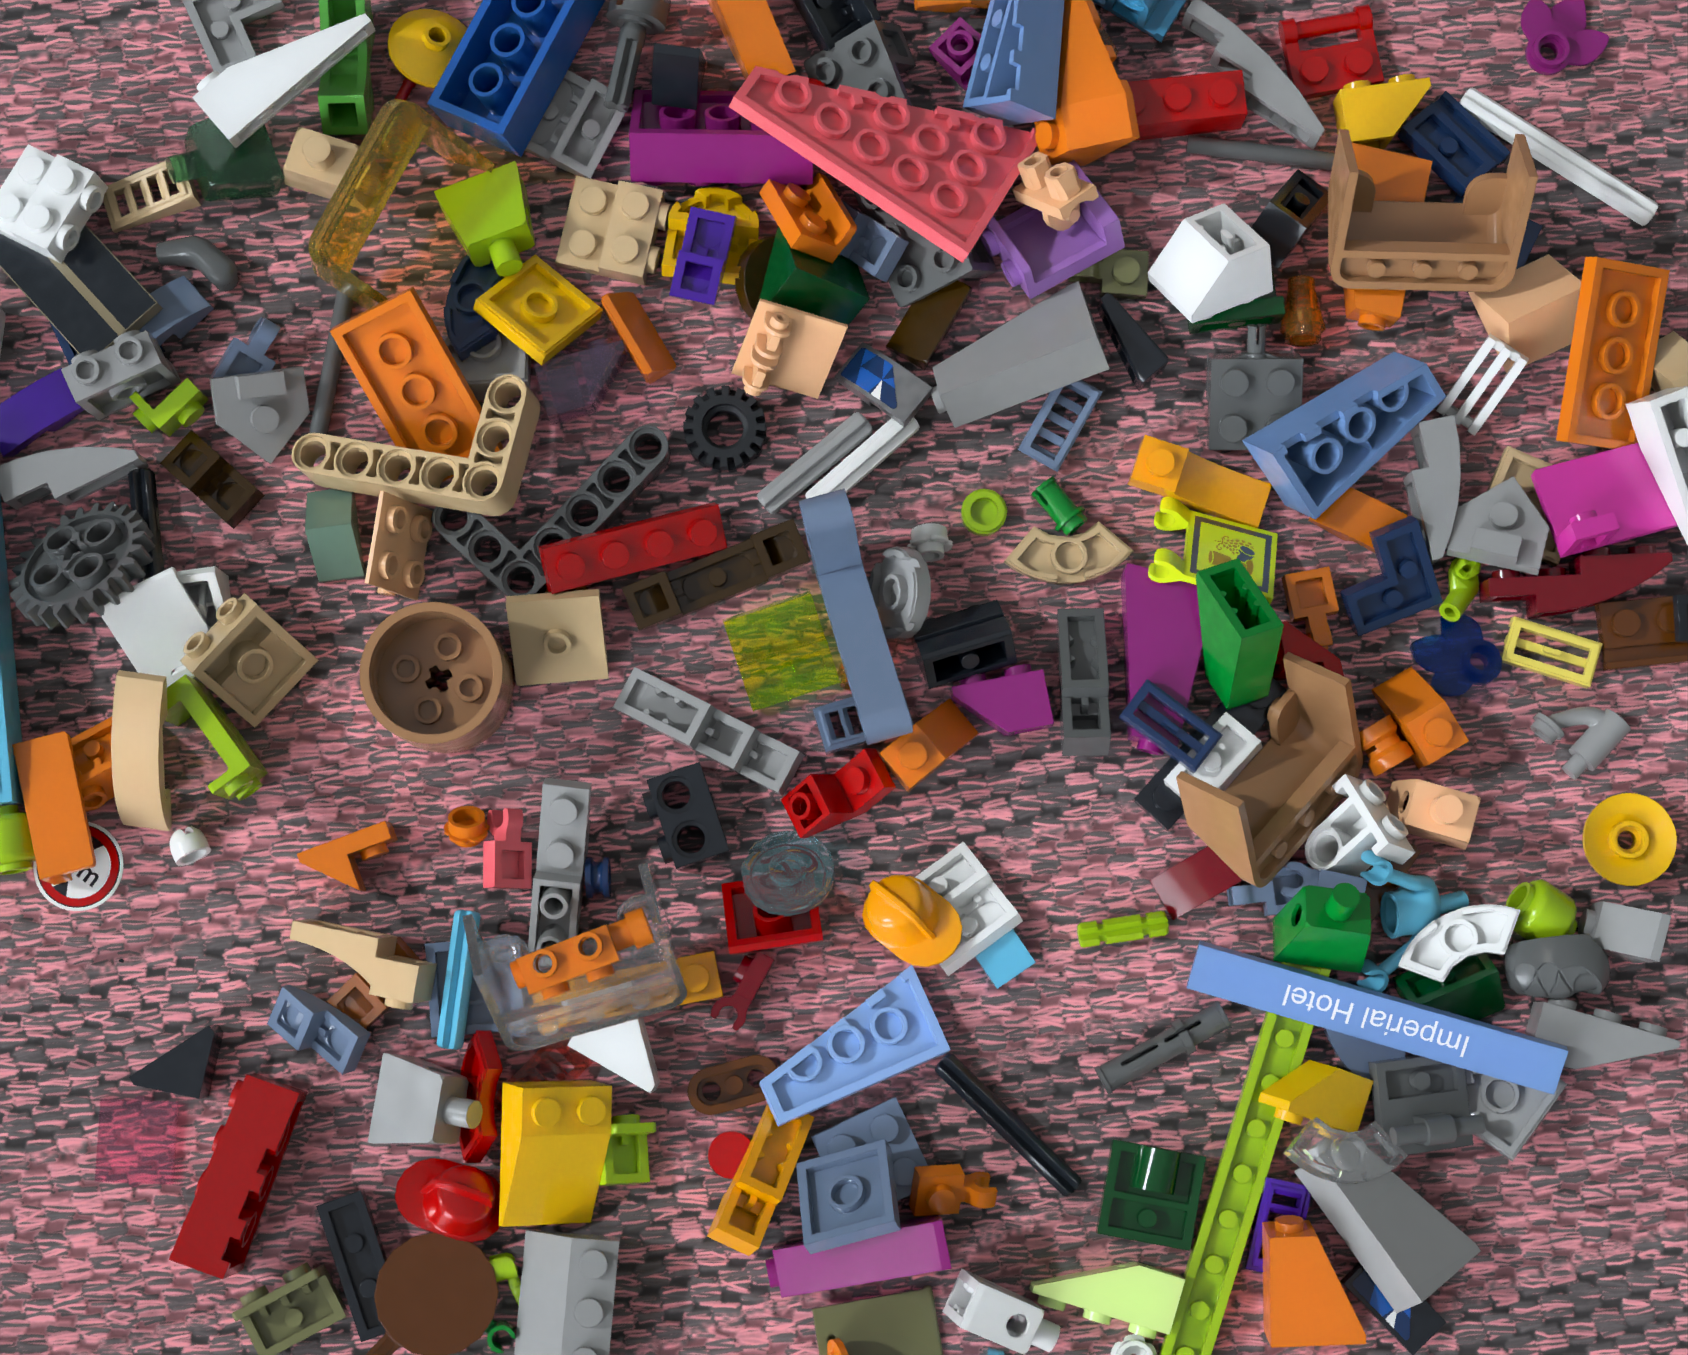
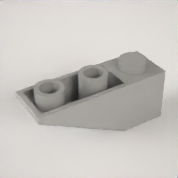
M1549 998L1548 1003L1533 1002L1525 1032L1526 1035L1567 1046L1569 1052L1563 1068L1574 1070L1678 1049L1681 1041L1666 1037L1667 1028L1640 1021L1637 1029L1621 1024L1622 1015L1597 1008L1594 1009L1593 1016L1576 1011L1577 1002L1565 998Z

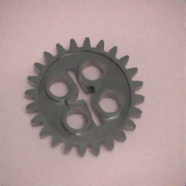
M111 501L103 509L98 502L93 505L89 513H86L80 507L77 509L75 518L69 520L67 516H61L60 526L57 528L47 525L45 527L47 535L43 539L33 538L31 540L35 548L32 551L20 553L19 556L25 563L12 568L17 577L9 581V585L14 590L10 593V596L26 619H31L38 627L44 623L52 630L60 622L65 629H68L75 618H78L82 624H85L91 612L95 611L99 616L104 615V605L107 603L119 605L121 602L118 595L122 591L133 592L135 590L130 582L133 579L145 577L146 574L141 566L153 561L148 552L155 549V544L151 540L154 534L137 510L132 511L127 504L119 508L115 502Z

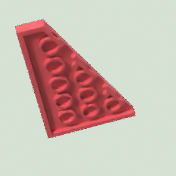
M755 66L729 105L731 109L962 263L971 252L1020 174L1017 165L1029 157L1037 147L1035 127L1029 132L1003 126V120L991 117L979 118L972 113L937 106L933 111L907 105V99L895 96L882 97L876 92L845 85H839L838 89L810 84L808 77L795 74L787 76L776 70Z

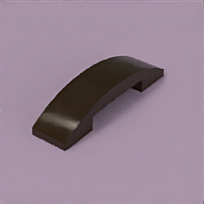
M792 518L750 535L751 539L667 573L664 570L622 587L638 630H646L698 612L764 585L810 563V558L794 519Z

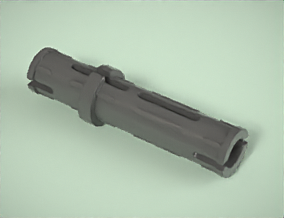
M1213 1002L1209 1007L1183 1021L1179 1018L1171 1021V1027L1134 1046L1132 1049L1103 1065L1096 1066L1094 1068L1108 1095L1113 1093L1112 1091L1184 1052L1188 1055L1197 1051L1195 1046L1226 1029L1232 1028L1219 1002Z

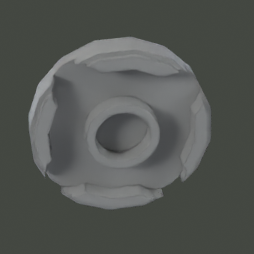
M896 546L888 548L882 553L885 558L882 563H876L872 569L869 586L885 637L903 640L912 638L921 629L927 617L931 599V578L927 563L919 551L911 547Z

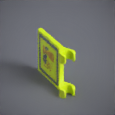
M1172 497L1162 498L1160 511H1157L1154 515V525L1163 531L1186 529L1184 556L1182 559L1169 549H1157L1154 554V563H1151L1148 569V576L1152 581L1158 583L1183 581L1196 585L1197 571L1239 558L1269 604H1271L1274 595L1277 533L1192 511L1182 502Z

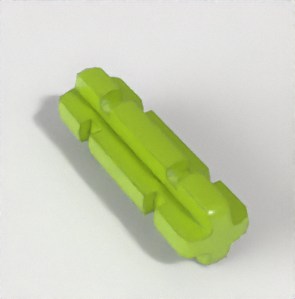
M1164 911L1145 913V917L1136 914L1103 919L1102 923L1098 924L1095 920L1082 922L1077 925L1078 942L1083 948L1099 946L1100 942L1103 941L1106 944L1144 939V935H1149V938L1166 936L1169 933L1168 918Z

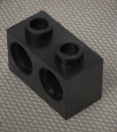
M700 762L646 780L650 791L642 793V797L650 820L659 817L664 835L657 837V842L665 864L674 861L675 867L679 871L731 853ZM674 784L685 785L690 791L688 803L680 809H672L664 801L666 790ZM694 827L703 831L705 843L698 852L686 853L680 848L679 837L684 830Z

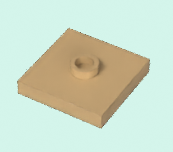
M599 589L565 591L554 594L540 593L506 596V610L517 686L609 679Z

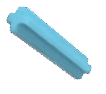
M456 910L453 917L437 1035V1046L444 1049L459 1050L464 1044L480 925V914L476 911Z

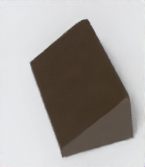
M956 281L912 303L886 345V348L925 371L969 299L972 287L963 282Z

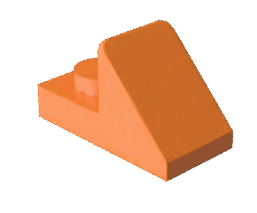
M382 821L297 853V857L300 863L359 891L366 892L355 857L361 855L362 861L380 857L389 852L387 845L398 841L392 823Z

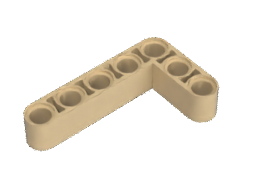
M504 374L493 380L486 392L468 458L320 433H308L296 441L292 449V460L302 473L321 487L379 497L380 491H385L412 503L488 516H500L507 513L517 500L540 415V403L534 393L518 376ZM521 396L515 406L506 408L512 398ZM509 439L507 446L503 450L495 452V448L500 441ZM326 454L324 460L314 467L316 459ZM368 461L366 468L362 472L356 474L358 466L361 463ZM407 468H411L409 475L405 479L398 481L400 473ZM454 475L452 482L447 487L440 488L442 481L446 477ZM497 482L495 490L491 494L483 496L484 489L489 484Z

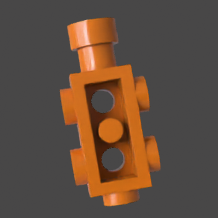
M640 907L624 913L625 919L581 933L510 962V968L518 988L527 987L529 995L541 992L543 999L547 1000L570 991L568 982L586 975L588 983L615 974L613 964L623 961L619 951L634 945L639 949L655 943L643 908ZM594 938L597 942V950L593 955L588 956L584 951V944L588 939ZM548 955L552 960V967L548 972L544 973L540 968V960Z

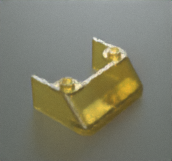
M392 99L386 102L380 109L309 240L310 262L314 273L367 310L388 298L350 273L420 143L424 142L450 162L492 172L495 166L493 162L419 105L402 99Z

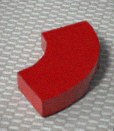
M476 1030L475 1034H473L466 1049L460 1073L469 1082L466 1099L479 1101L483 1109L482 1119L475 1129L461 1127L459 1141L465 1163H481L498 1136L494 1119V1099L497 1082L503 1067L491 1030Z

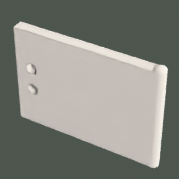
M174 567L133 585L135 589L133 592L122 591L118 595L121 602L119 605H114L110 602L104 605L105 611L101 617L138 673L166 676L167 687L184 675L191 678L195 677L180 661L186 655L183 652V648L192 635L200 631L206 634L210 627L177 576V571Z

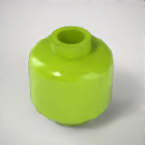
M18 805L0 806V876L32 870L33 862L36 859L26 812L19 813Z
M1539 879L1529 883L1522 882L1511 892L1505 906L1520 910L1513 931L1526 940L1573 935L1576 931L1577 921L1575 919L1577 908L1575 901L1546 880Z

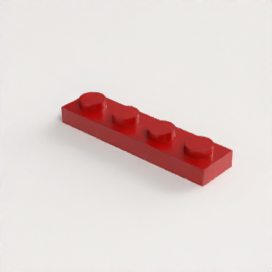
M712 502L538 546L547 589L551 594L721 551L727 548L719 504Z

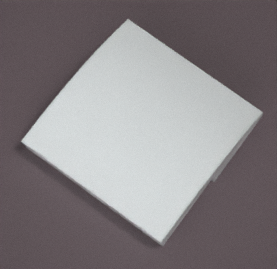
M964 842L914 877L923 881L946 899L959 914L962 924L961 942L954 954L939 964L947 976H950L1023 922L1017 910L993 882L987 870Z

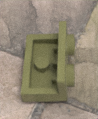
M308 1262L282 1275L285 1285L269 1293L266 1285H263L239 1298L243 1307L231 1314L235 1322L241 1320L258 1355H276L350 1315L324 1264L311 1270Z

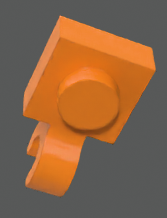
M1330 567L1285 574L1281 579L1291 623L1305 620L1306 635L1328 650V646L1333 645L1327 616L1335 615L1339 612Z
M960 1164L915 1166L909 1206L914 1216L959 1214L961 1202H966L977 1208L987 1209L995 1206L998 1190L996 1187L989 1188V1173L974 1172L965 1175Z

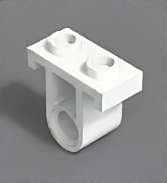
M1344 774L1332 787L1336 793L1348 798L1312 831L1305 845V856L1312 868L1356 877L1372 866L1361 859L1364 851L1372 850L1376 856L1402 865L1416 853L1406 838L1408 835L1407 828L1396 816L1389 812L1384 804L1386 796L1381 788L1369 779L1363 781Z

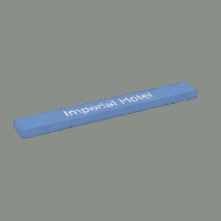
M1201 940L1199 941L1187 981V989L1553 1095L1555 1094L1569 1052L1567 1046Z

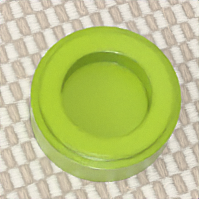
M990 489L973 491L965 498L961 508V519L968 531L978 536L995 534L1002 528L1007 517V506L1004 499L997 492Z

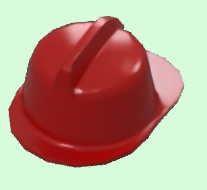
M429 1158L418 1161L407 1168L397 1182L395 1200L398 1211L407 1222L420 1229L458 1241L472 1243L486 1240L500 1228V1184L495 1178L475 1166L463 1165L446 1159Z

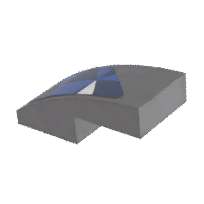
M864 342L859 345L834 376L839 383L868 405L874 404L904 428L928 400L932 391V387Z

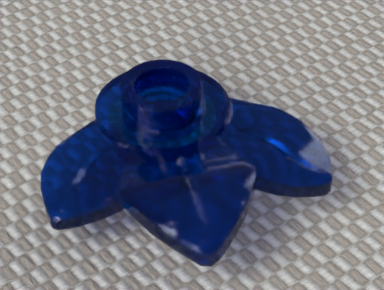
M1464 613L1456 622L1447 621L1441 616V635L1423 637L1410 645V651L1418 665L1426 671L1435 673L1430 686L1442 696H1460L1465 694L1473 684L1485 685L1491 683L1502 669V658L1497 647L1483 639L1480 625ZM1470 659H1480L1484 664V669L1479 670L1471 664Z

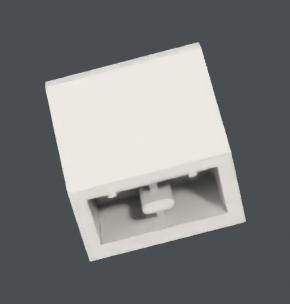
M1223 203L1187 217L1181 222L1148 271V280L1191 323L1206 320L1217 313L1240 304L1249 303L1255 298L1273 292L1270 245Z

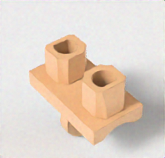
M1039 151L1033 153L1017 165L1023 182L1012 189L1016 201L1042 211L1043 220L1046 225L1057 231L1069 229L1079 220L1080 203L1094 201L1099 197L1094 184L1078 178L1075 166L1064 162L1052 167L1048 155Z

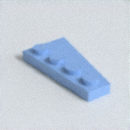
M911 965L890 983L866 999L864 1003L836 1022L812 1043L805 1046L762 1079L759 1085L779 1127L942 1056L951 1049L915 969Z

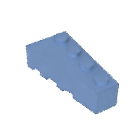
M1392 352L1242 441L1284 505L1316 520L1443 401L1446 395L1426 363L1397 352Z

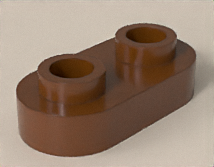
M751 1055L704 1068L694 1074L688 1084L687 1093L689 1101L697 1111L706 1115H716L763 1102L766 1099L761 1087L751 1086L748 1082V1074L754 1069H760L765 1073V1076H768L778 1067L766 1056ZM707 1082H715L720 1086L721 1093L717 1099L709 1100L704 1096L703 1087Z

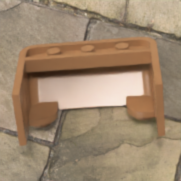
M1339 129L1328 187V264L1333 281L1337 285L1348 289L1494 292L1506 287L1515 275L1538 180V174L1525 134H1515L1507 172L1486 173L1474 178L1466 188L1463 203L1374 201L1376 193L1374 181L1368 173L1358 170L1349 130Z
M1287 652L1283 657L1288 690L1282 697H1278L1272 702L1267 714L1271 739L1227 789L1223 791L1183 771L1176 776L1188 827L1242 880L1258 888H1262L1270 883L1307 840L1312 831L1343 798L1344 795L1336 793L1332 785L1344 774L1358 778L1363 765V753L1351 679L1290 652Z

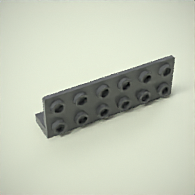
M873 20L837 41L835 47L831 50H822L804 61V68L808 77L823 82L828 88L838 89L839 85L850 86L876 92L882 97L895 96L907 99V105L912 106L900 74L914 68L916 64L900 25ZM853 190L859 208L863 213L909 242L888 279L899 307H908L912 303L939 291L961 278L984 279L998 272L993 258L986 251L980 237L962 263Z

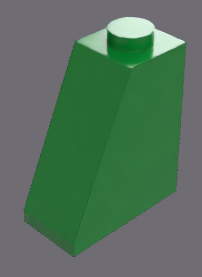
M1239 558L1197 571L1196 585L1205 676L1227 710L1267 697L1270 691L1284 624Z

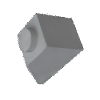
M1605 901L1592 903L1591 909L1586 908L1583 911L1578 925V934H1590L1592 939L1608 956L1631 963L1660 962L1671 916Z

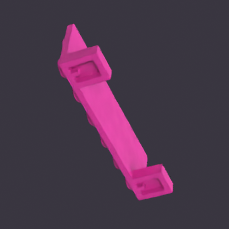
M1638 443L1539 468L1531 474L1533 485L1560 558L1678 527Z

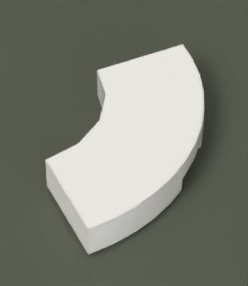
M1481 904L1449 912L1429 923L1415 936L1402 955L1398 967L1444 983L1452 968L1469 956L1482 953L1505 955L1520 910L1502 905Z

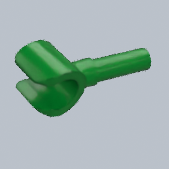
M492 1319L485 1330L488 1346L496 1353H504V1348L495 1342L492 1336L496 1331L505 1330L512 1338L516 1339L514 1327L506 1320L495 1321Z

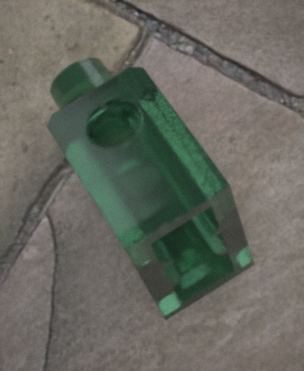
M207 118L188 128L184 141L185 153L166 157V167L172 183L176 184L197 179L203 198L209 202L274 197L279 194L284 181V176L265 124L235 148L211 119Z

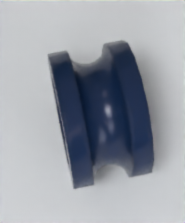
M586 857L585 891L587 899L593 898L597 893H601L604 898H611L610 857H603L600 862H595L592 857Z

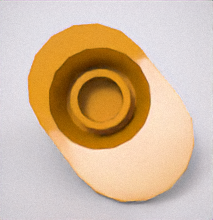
M891 875L879 882L872 880L869 884L871 891L864 902L862 917L865 928L873 938L898 958L913 966L930 967L943 963L954 954L961 942L962 924L958 912L946 899L923 881L912 876Z

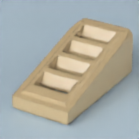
M182 156L166 160L107 185L108 189L103 199L114 233L201 206L189 165ZM174 178L179 193L171 196L167 180ZM158 183L162 200L155 202L150 185ZM137 189H141L146 207L141 209L138 208L133 192ZM122 194L125 195L130 211L125 216L121 215L116 196Z

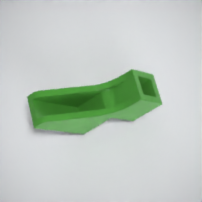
M319 0L320 31L364 13L373 23L371 1ZM375 32L320 77L317 96L322 130L325 135L369 134L374 110L369 65Z

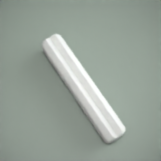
M913 417L904 428L891 418L808 490L805 495L806 499L843 488L846 493L850 491L919 430L920 426L917 420Z

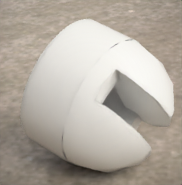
M193 826L186 827L185 833L178 829L170 839V852L178 866L192 864L206 857L211 852L205 835L201 830Z

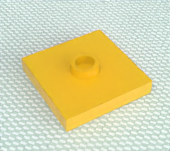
M536 254L523 263V267L519 272L506 276L478 297L473 308L476 313L541 366L599 321L603 312L599 305Z

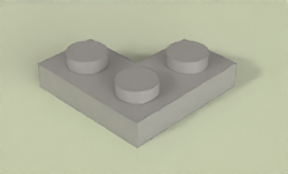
M182 0L213 71H218L219 73H222L227 67L257 56L244 25L285 8L282 0Z

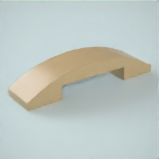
M119 670L116 675L112 712L111 760L114 796L118 814L123 825L170 831L172 826L171 789H165L163 724L168 715L166 676Z

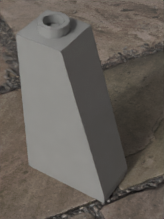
M1079 281L1066 286L932 367L937 386L932 387L931 396L938 413L941 414L947 411L954 428L1109 370L1110 368L1093 316Z
M1349 1134L1331 1143L1328 1137L1315 1143L1304 1152L1309 1160L1294 1171L1396 1314L1423 1303L1481 1252L1474 1241Z

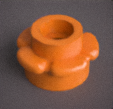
M461 806L453 809L448 814V822L444 825V833L449 836L450 841L465 848L474 847L486 839L490 829L485 819V813L475 806Z

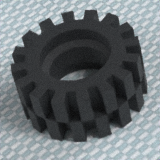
M721 386L722 390L714 391V387L706 390L707 394L704 396L698 395L694 398L692 407L688 406L685 413L686 420L685 422L683 421L685 441L693 458L695 457L703 467L706 468L708 466L718 473H721V470H728L729 473L737 472V468L742 466L744 469L751 465V461L754 458L757 459L762 453L761 449L766 442L767 430L765 416L762 408H759L757 400L752 395L748 397L745 394V390L737 387L735 391L730 390V386ZM722 413L735 415L743 425L741 438L731 446H719L712 442L707 434L710 421Z

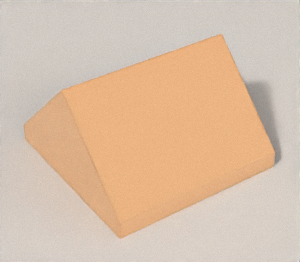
M1549 254L1516 269L1512 281L1498 291L1468 292L1488 335L1491 333L1528 357L1529 360L1526 365L1572 343L1581 281ZM1509 358L1503 364L1506 373L1514 364V361Z

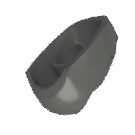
M1590 934L1561 935L1520 941L1509 945L1505 955H1503L1510 989L1524 996L1562 999L1573 996V994L1578 992L1600 995L1610 979L1611 972L1608 956L1592 939Z

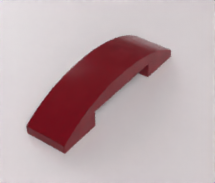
M1208 846L1149 880L1172 920L1242 881Z

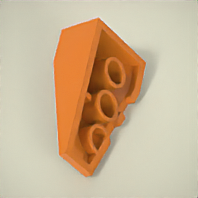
M1064 0L1056 119L1034 122L1035 139L1039 152L1048 155L1051 165L1064 162L1069 163L1075 160L1079 166H1086L1140 138L1132 91L1127 80H1120L1116 73L1113 62L1117 56L1112 45H1104L1098 31L1101 19L1092 0Z

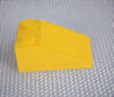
M592 1080L503 1082L499 1226L591 1223L611 1136V1085Z

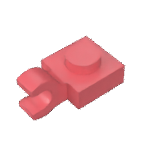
M504 808V810H489L487 824L490 826L489 831L495 840L483 841V888L532 889V842H521V829L523 826L522 809Z

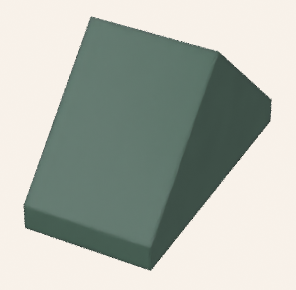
M337 489L308 492L305 533L319 583L366 577L355 493Z

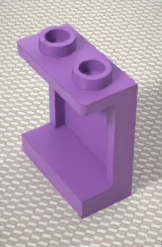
M1075 160L1068 163L1075 166L1079 179L1092 184ZM1099 192V197L1094 201L1080 203L1079 220L1064 231H1057L1047 226L1043 220L1042 211L1026 205L999 221L993 216L980 236L988 254L991 257L998 255L1003 261L1001 268L1011 286L1016 287L1020 285L1029 299L1036 297L1125 247L1120 220Z

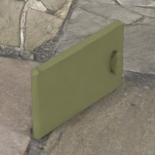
M930 1285L916 1290L812 1308L819 1355H827V1343L834 1338L841 1339L849 1355H943L933 1290Z

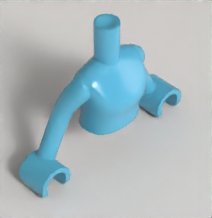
M1367 850L1362 853L1361 859L1365 863L1372 865L1373 868L1369 871L1361 872L1360 876L1375 886H1382L1387 882L1400 886L1397 890L1385 892L1382 895L1380 917L1384 932L1391 939L1412 935L1402 947L1381 964L1377 965L1373 961L1365 959L1361 972L1369 976L1364 980H1358L1356 984L1360 987L1382 993L1388 985V976L1399 968L1398 965L1402 955L1415 936L1429 923L1438 919L1441 914L1469 906V899L1463 890L1439 895L1438 888L1431 877L1411 875L1395 870L1388 860L1376 856L1372 850Z

